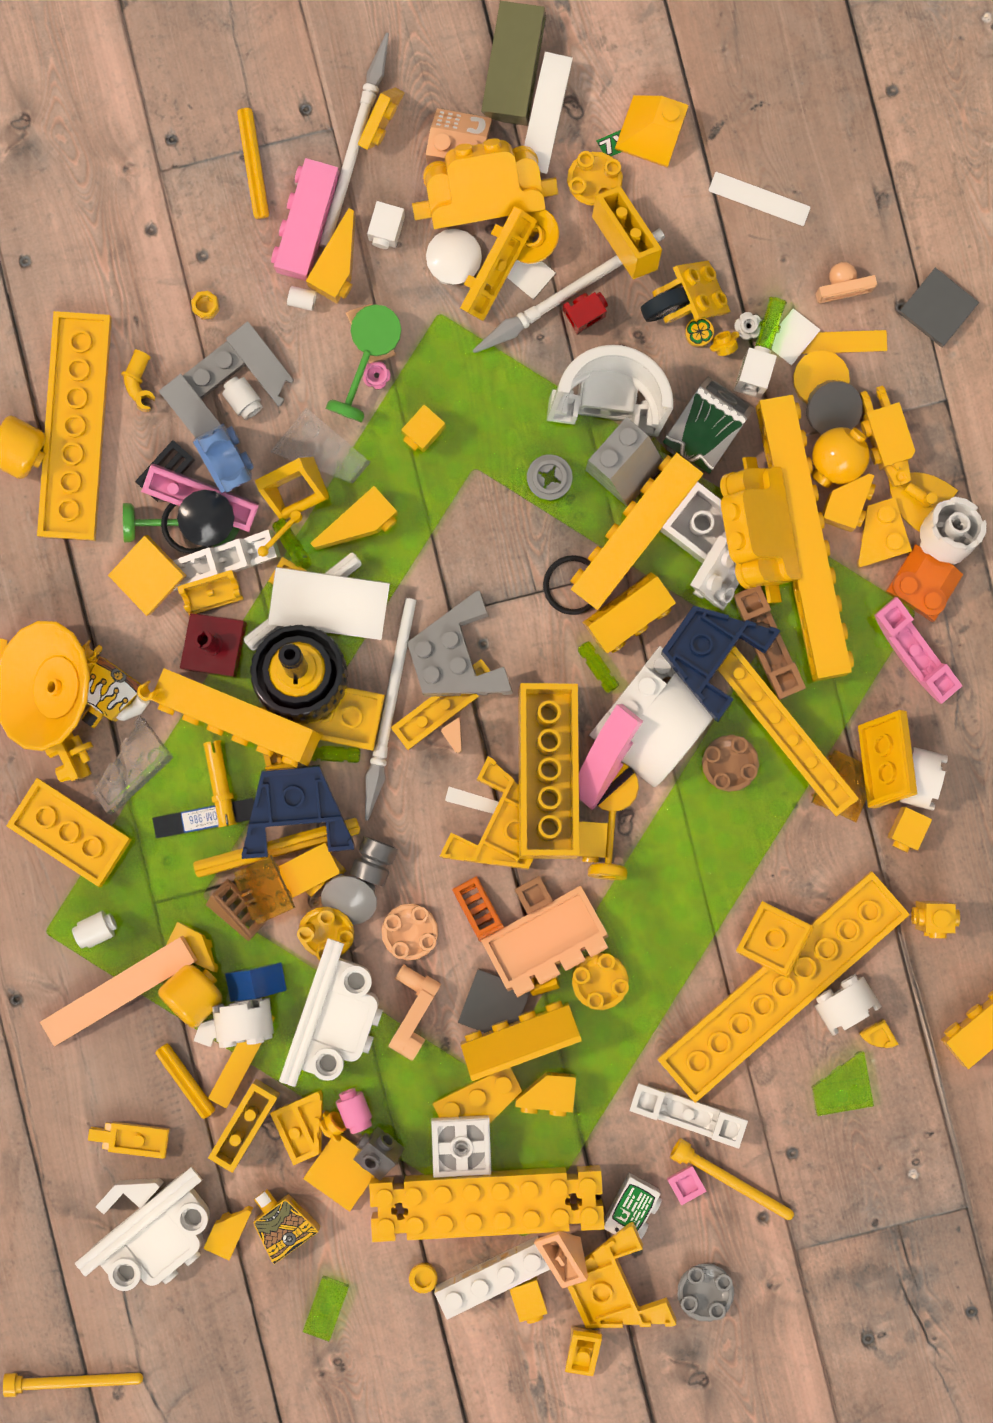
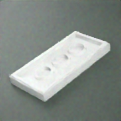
M275 567L268 625L283 627L289 625L312 626L327 633L381 640L390 584L387 582Z

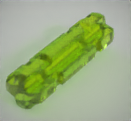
M282 518L274 522L272 528L275 533L287 522ZM289 528L279 539L295 565L301 567L303 564L308 563L309 557L291 528Z
M587 641L578 647V652L582 658L587 660L585 663L596 679L602 682L601 686L605 692L610 693L619 686V683L614 675L611 676L609 674L611 671L600 655L594 652L596 649L591 642Z
M317 746L311 761L321 759V761L344 762V760H347L350 763H358L361 751L357 747L345 749V747L321 746V748Z

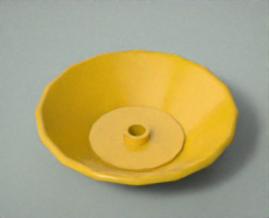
M36 621L20 629L5 646L0 658V723L8 738L23 749L45 751L62 743L77 727L87 704L90 674L86 653L75 634L59 622Z

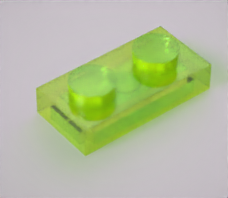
M324 1275L322 1276L303 1329L304 1333L328 1342L330 1341L349 1284Z

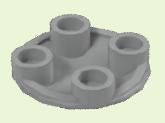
M338 874L325 885L321 893V904L323 907L340 910L348 916L353 925L364 923L373 916L377 908L375 886L370 882L353 876Z
M698 1264L689 1268L682 1275L678 1284L677 1297L681 1308L689 1317L698 1321L711 1322L722 1319L730 1309L734 1300V1287L731 1278L722 1268L713 1264Z

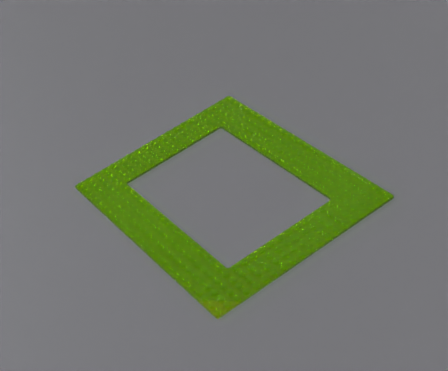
M439 314L435 317L327 487L329 498L315 506L283 557L309 572L324 574L349 553L353 552L359 558L362 565L348 577L389 583L388 604L473 470H479L603 548L609 540L605 535L614 523L620 526L625 520L626 516L622 513L627 506L586 471V467L591 456L619 425L607 418L579 414L575 425L547 421L549 398L552 390H557L558 386L494 346L474 353L473 349L483 339L448 317ZM423 405L427 406L446 424V429L424 453L420 449L413 451L403 442L405 436L401 431ZM657 449L660 456L664 460L667 455ZM543 455L561 457L568 463L572 471L570 489L563 497L552 501L537 497L530 490L527 482V472L534 460ZM553 467L552 471L550 470L548 474L538 472L545 478V489L551 482L561 484L554 477L556 467ZM660 471V472L656 475V477L653 479L654 481L656 480V478L659 476V474H660L662 471ZM701 477L698 482L722 500L721 489ZM373 486L378 489L398 512V515L395 517L397 520L396 524L387 532L381 530L374 535L320 550H315L310 544ZM641 492L634 501L638 503L644 494ZM661 531L658 532L633 564V568L645 575L650 572L657 575L665 588L692 605L726 614L730 618L742 621L734 598L727 603L724 610H721L711 604L705 597L701 599L693 594L695 589L690 584L702 563ZM829 556V566L834 568L836 574V584H833L835 595H839L842 602V611L839 612L841 623L846 624L848 639L845 640L847 651L852 652L854 667L851 668L852 672L850 674L816 682L812 681L792 582L779 585L782 602L769 604L775 624L780 630V635L792 662H795L806 689L779 701L825 757H827L893 651L874 615L895 598ZM268 581L243 619L247 623L245 636L269 617L273 584ZM739 584L734 595L747 589ZM761 586L763 593L766 597L765 586ZM902 602L910 615L914 617L915 611ZM325 632L339 646L348 667L366 638ZM244 641L237 678L208 674L203 685L254 706H263L258 700L251 683L250 666L252 665V657L256 650H251ZM756 654L750 665L777 697ZM734 691L730 695L733 698V702L720 721L713 722L625 862L624 867L627 869V879L614 880L595 910L609 936L604 939L608 949L600 953L610 954L619 959L626 968L629 977V990L623 1000L615 1007L606 1010H595L587 1007L580 1002L573 990L572 977L576 966L565 971L561 964L558 969L560 975L557 976L560 988L543 993L533 1009L535 1014L546 1011L545 1006L559 1000L562 1001V1004L568 1002L582 1041L511 1068L522 1088V1092L547 1071L575 1074L576 1086L573 1113L567 1112L566 1116H553L549 1114V1110L538 1109L537 1114L523 1113L520 1107H515L514 1099L490 1123L491 1171L565 1167L566 1172L568 1171L807 789L808 782ZM181 717L112 825L132 838V841L102 887L96 886L80 875L47 927L46 932L59 943L115 977L165 947L176 923H184L204 934L206 939L212 941L213 948H211L214 962L218 964L219 969L217 973L208 971L218 980L215 986L222 993L223 1001L221 1004L224 1006L235 1003V1001H230L225 973L282 962L287 991L261 997L262 1000L270 998L271 1013L275 1017L273 1021V1038L264 1040L251 1062V1065L279 1082L317 970L258 932L250 941L246 940L206 906L207 900L204 897V893L217 873L199 878L196 876L193 867L195 861L231 852L250 820L238 822L236 825H227L221 828L213 827L162 838H156L152 820L153 817L215 805L211 799L213 792L203 743L211 741L212 750L215 753L213 742L221 740L230 793L234 795V799H231L232 802L253 798L255 801L261 771L266 767L264 756L256 751L258 745L249 742L247 747L231 740L232 734L224 732L220 736L206 730L208 724L199 721L198 726L182 720ZM735 735L743 737L753 745L758 754L759 768L757 776L750 785L741 790L728 792L717 789L707 780L703 773L702 759L704 751L712 741L721 736ZM102 910L106 914L111 913L117 924V929L114 930L115 936L91 948L85 947L81 949L73 936L72 928L77 926V922ZM586 949L582 951L584 958L589 955ZM192 963V965L197 967L201 972L205 969L195 963ZM169 978L141 994L179 1018L158 996L159 988ZM213 1012L204 1021L214 1019ZM382 1012L378 1026L372 1025L369 1036L374 1037L369 1053L362 1052V1055L356 1061L344 1060L343 1070L337 1078L326 1081L319 1079L315 1074L301 1070L296 1087L281 1083L302 1097L322 1090V1110L330 1113L335 1111L339 1114L340 1112L336 1105V1101L340 1099L339 1094L351 1088H355L356 1092L362 1091L372 1115L370 1119L372 1126L358 1133L361 1135L368 1133L370 1135L379 1127L405 1147L399 1159L424 1175L433 1174L431 1118H439L432 1103L474 1081L470 1078L466 1064L425 1039L413 1061L389 1048L388 1045L401 1023ZM236 1046L227 1047L226 1049L233 1052Z

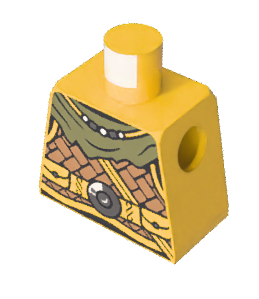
M266 1189L254 1198L262 1213L255 1218L253 1223L273 1264H276L319 1232L321 1227L319 1223L289 1194L276 1201L270 1191Z

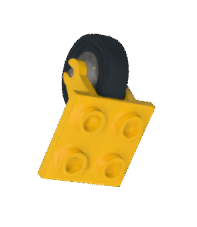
M709 260L673 267L677 279L652 291L654 298L641 306V312L646 322L663 319L665 324L671 323L690 313L693 314L695 320L731 312L727 304V297L720 288L716 272Z

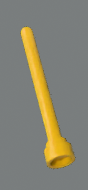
M682 1138L676 1142L671 1151L670 1159L679 1164L682 1162L688 1164L689 1162L786 1220H791L794 1217V1212L790 1208L694 1153L695 1149L691 1148L689 1142Z
M5 1373L3 1377L4 1397H17L18 1394L23 1393V1390L138 1385L143 1382V1375L141 1373L23 1378V1376H18L17 1373Z

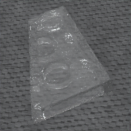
M305 408L271 450L273 454L291 461L303 457H314L320 472L352 484L370 463L366 457L307 408Z
M138 716L134 722L136 727L129 739L125 737L120 747L123 749L117 759L109 764L92 792L106 813L111 815L119 810L174 758L146 719Z

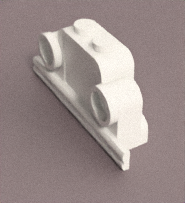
M330 938L327 939L279 1079L281 1083L296 1087L301 1070L315 1074L322 1080H333L341 1074L344 1060L356 1061L360 1058L362 1052L369 1053L374 1038L369 1036L372 1025L378 1026L383 1010L378 1008V997L369 991L372 985L370 971L362 965L340 958L344 943Z
M193 1167L181 1173L147 1201L141 1209L136 1210L75 1262L77 1268L86 1277L100 1265L108 1274L111 1285L120 1291L133 1289L140 1279L150 1286L157 1285L161 1281L164 1284L170 1282L178 1275L176 1269L183 1263L189 1266L201 1255L198 1249L203 1243L202 1231L208 1224L210 1210L194 1190V1187L203 1179Z

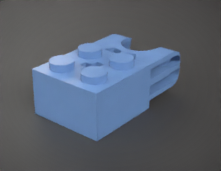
M225 423L194 439L193 443L221 493L225 491L227 493L251 480L252 473L250 470L254 468V465L246 451L240 453L237 447L240 440L232 426L227 428Z

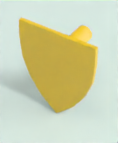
M910 472L911 482L894 488L888 478L890 494L892 498L895 497L900 515L918 532H920L924 519L940 502L950 500L958 492L956 488L947 482L925 473Z

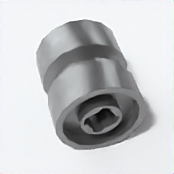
M364 836L359 849L362 856L355 859L350 874L384 887L389 875V870L386 866L393 864L398 849Z

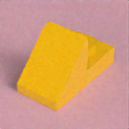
M571 1326L565 1372L586 1376L594 1375L602 1341L600 1330Z

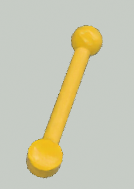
M293 511L290 514L291 519L265 546L258 548L259 556H267L269 549L294 523H299L303 517L299 511Z

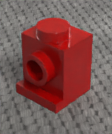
M594 292L589 296L587 293H584L572 301L573 306H570L568 302L563 304L562 311L576 334L602 320L607 314L606 307H608V303L601 292L597 294Z

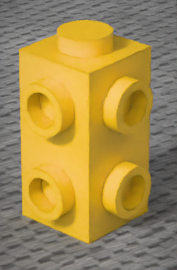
M916 901V907L911 909V922L915 924V929L924 932V936H929V938H947V933H955V927L960 925V911L956 909V904L945 901Z

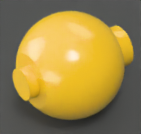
M845 427L833 428L823 433L813 447L812 461L816 468L811 474L812 477L826 488H829L832 483L848 484L858 479L865 472L870 458L869 447L865 442L866 436L857 428L851 430Z

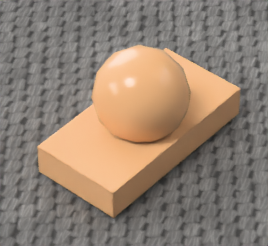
M840 262L835 264L829 273L831 285L819 287L816 292L817 302L821 304L871 293L877 286L876 277L873 275L857 279V271L854 266L847 262Z

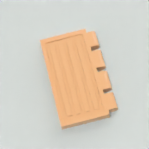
M579 886L482 939L481 942L507 991L509 992L513 989L516 996L520 997L535 988L531 980L532 978L536 977L539 984L542 985L560 975L556 965L561 963L565 971L586 961L582 954L583 950L586 949L590 957H593L608 949L604 939L609 936L584 890Z

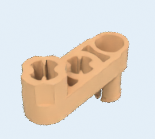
M403 964L395 980L416 991L415 995H417V998L388 1047L413 1061L425 1041V1038L416 1034L414 1030L436 995L441 983L428 975L424 977Z

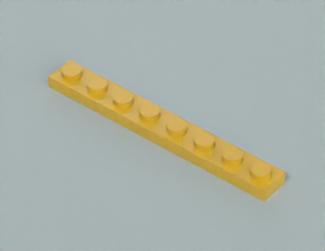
M734 646L718 669V672L833 815L837 817L858 801L859 798L741 652Z

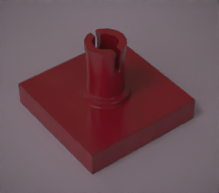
M190 613L180 669L237 678L247 623L242 620Z

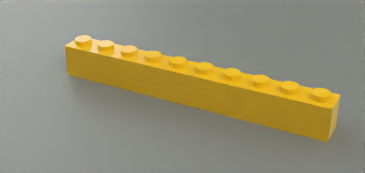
M793 395L760 400L755 409L767 467H781L801 576L800 580L792 581L812 681L816 682L846 676L852 672L851 668L854 667L852 652L847 651L845 640L848 639L846 624L841 623L839 613L842 611L841 598L839 595H835L833 584H836V574L834 568L830 567L828 562L830 546L828 540L823 538L822 529L825 526L823 514L817 510L816 501L819 500L817 486L815 484L812 485L810 474L813 473L811 458L806 457L804 447L807 446L806 433L800 429L799 419H801L800 405L798 402L795 403Z

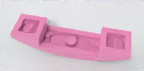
M898 597L893 598L874 615L884 636L900 660L939 704L945 702L962 687V684L949 666L940 662L912 624L913 617Z

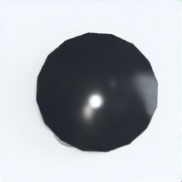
M200 490L193 492L183 500L178 510L177 521L180 531L187 540L195 545L208 547L217 545L228 537L233 529L235 517L232 506L225 496L216 491Z

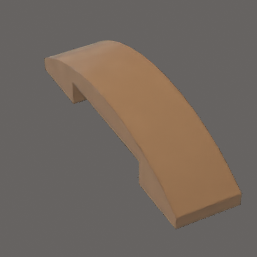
M761 586L744 590L733 596L742 621L748 620L755 622L759 626L777 628L770 612L771 608ZM780 634L766 654L754 648L779 700L806 689L795 662H792Z

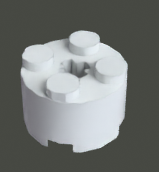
M952 497L950 500L938 503L924 519L920 527V547L923 552L930 554L939 561L957 564L966 558L982 542L986 534V521H982L981 516L976 511L978 507L969 500L959 497Z
M913 747L912 756L917 795L899 800V802L933 811L935 804L931 800L932 798H939L946 772L942 771L941 762L947 763L948 756Z
M853 974L841 982L842 988L833 993L830 988L816 997L818 1003L814 1007L832 1036L839 1033L837 1027L842 1026L846 1030L870 1016L868 1009L872 1006L875 1011L882 1007L864 977L858 978L856 974Z
M270 998L235 1001V1003H231L229 1006L220 1004L212 1007L216 1040L219 1042V1048L236 1046L237 1043L247 1041V1045L258 1044L273 1038L274 1028Z

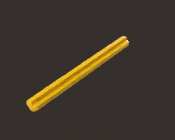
M356 818L344 820L351 836L360 833L359 823ZM326 826L268 841V857L242 859V848L195 861L193 863L195 874L200 878L328 843Z

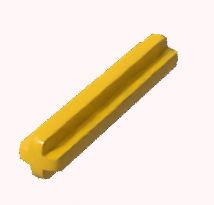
M167 1043L157 1049L155 1052L157 1057L200 1117L205 1119L213 1114L215 1107L171 1046Z

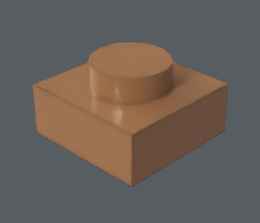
M540 876L514 889L527 914L553 901Z

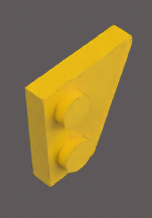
M394 87L380 93L357 145L368 150L375 147V145L379 146L386 134L384 129L393 118L405 92Z
M895 497L868 505L865 510V523L861 536L859 559L857 561L858 568L912 551Z

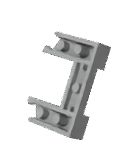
M248 321L229 335L224 344L183 376L179 374L159 390L160 394L195 438L221 425L202 399L245 365L278 407L284 402V399L279 397L285 381L291 384L294 381Z

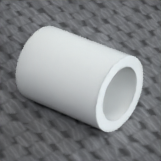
M291 286L287 305L313 311L317 292Z

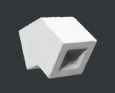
M214 1019L200 1024L194 1038L195 1042L209 1047L213 1045L216 1038Z

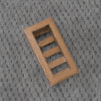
M228 878L211 895L206 903L207 907L248 941L267 922L264 916ZM223 896L228 898L226 902L221 899ZM234 903L237 907L232 911L229 907ZM243 911L246 915L240 920L237 916ZM252 918L255 922L248 929L245 924Z

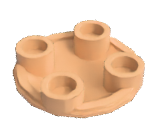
M403 904L392 909L385 917L381 929L382 940L387 950L396 958L404 960H416L427 955L435 947L438 937L437 923L433 915L424 907L416 904Z

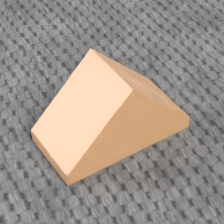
M558 1231L535 1239L534 1244L562 1289L587 1281L588 1274L581 1237Z

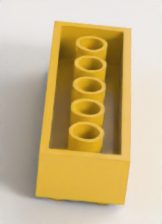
M520 683L518 689L519 859H577L579 856L578 684Z

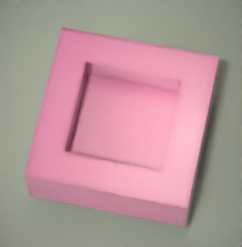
M692 1164L667 1178L681 1205L707 1192Z

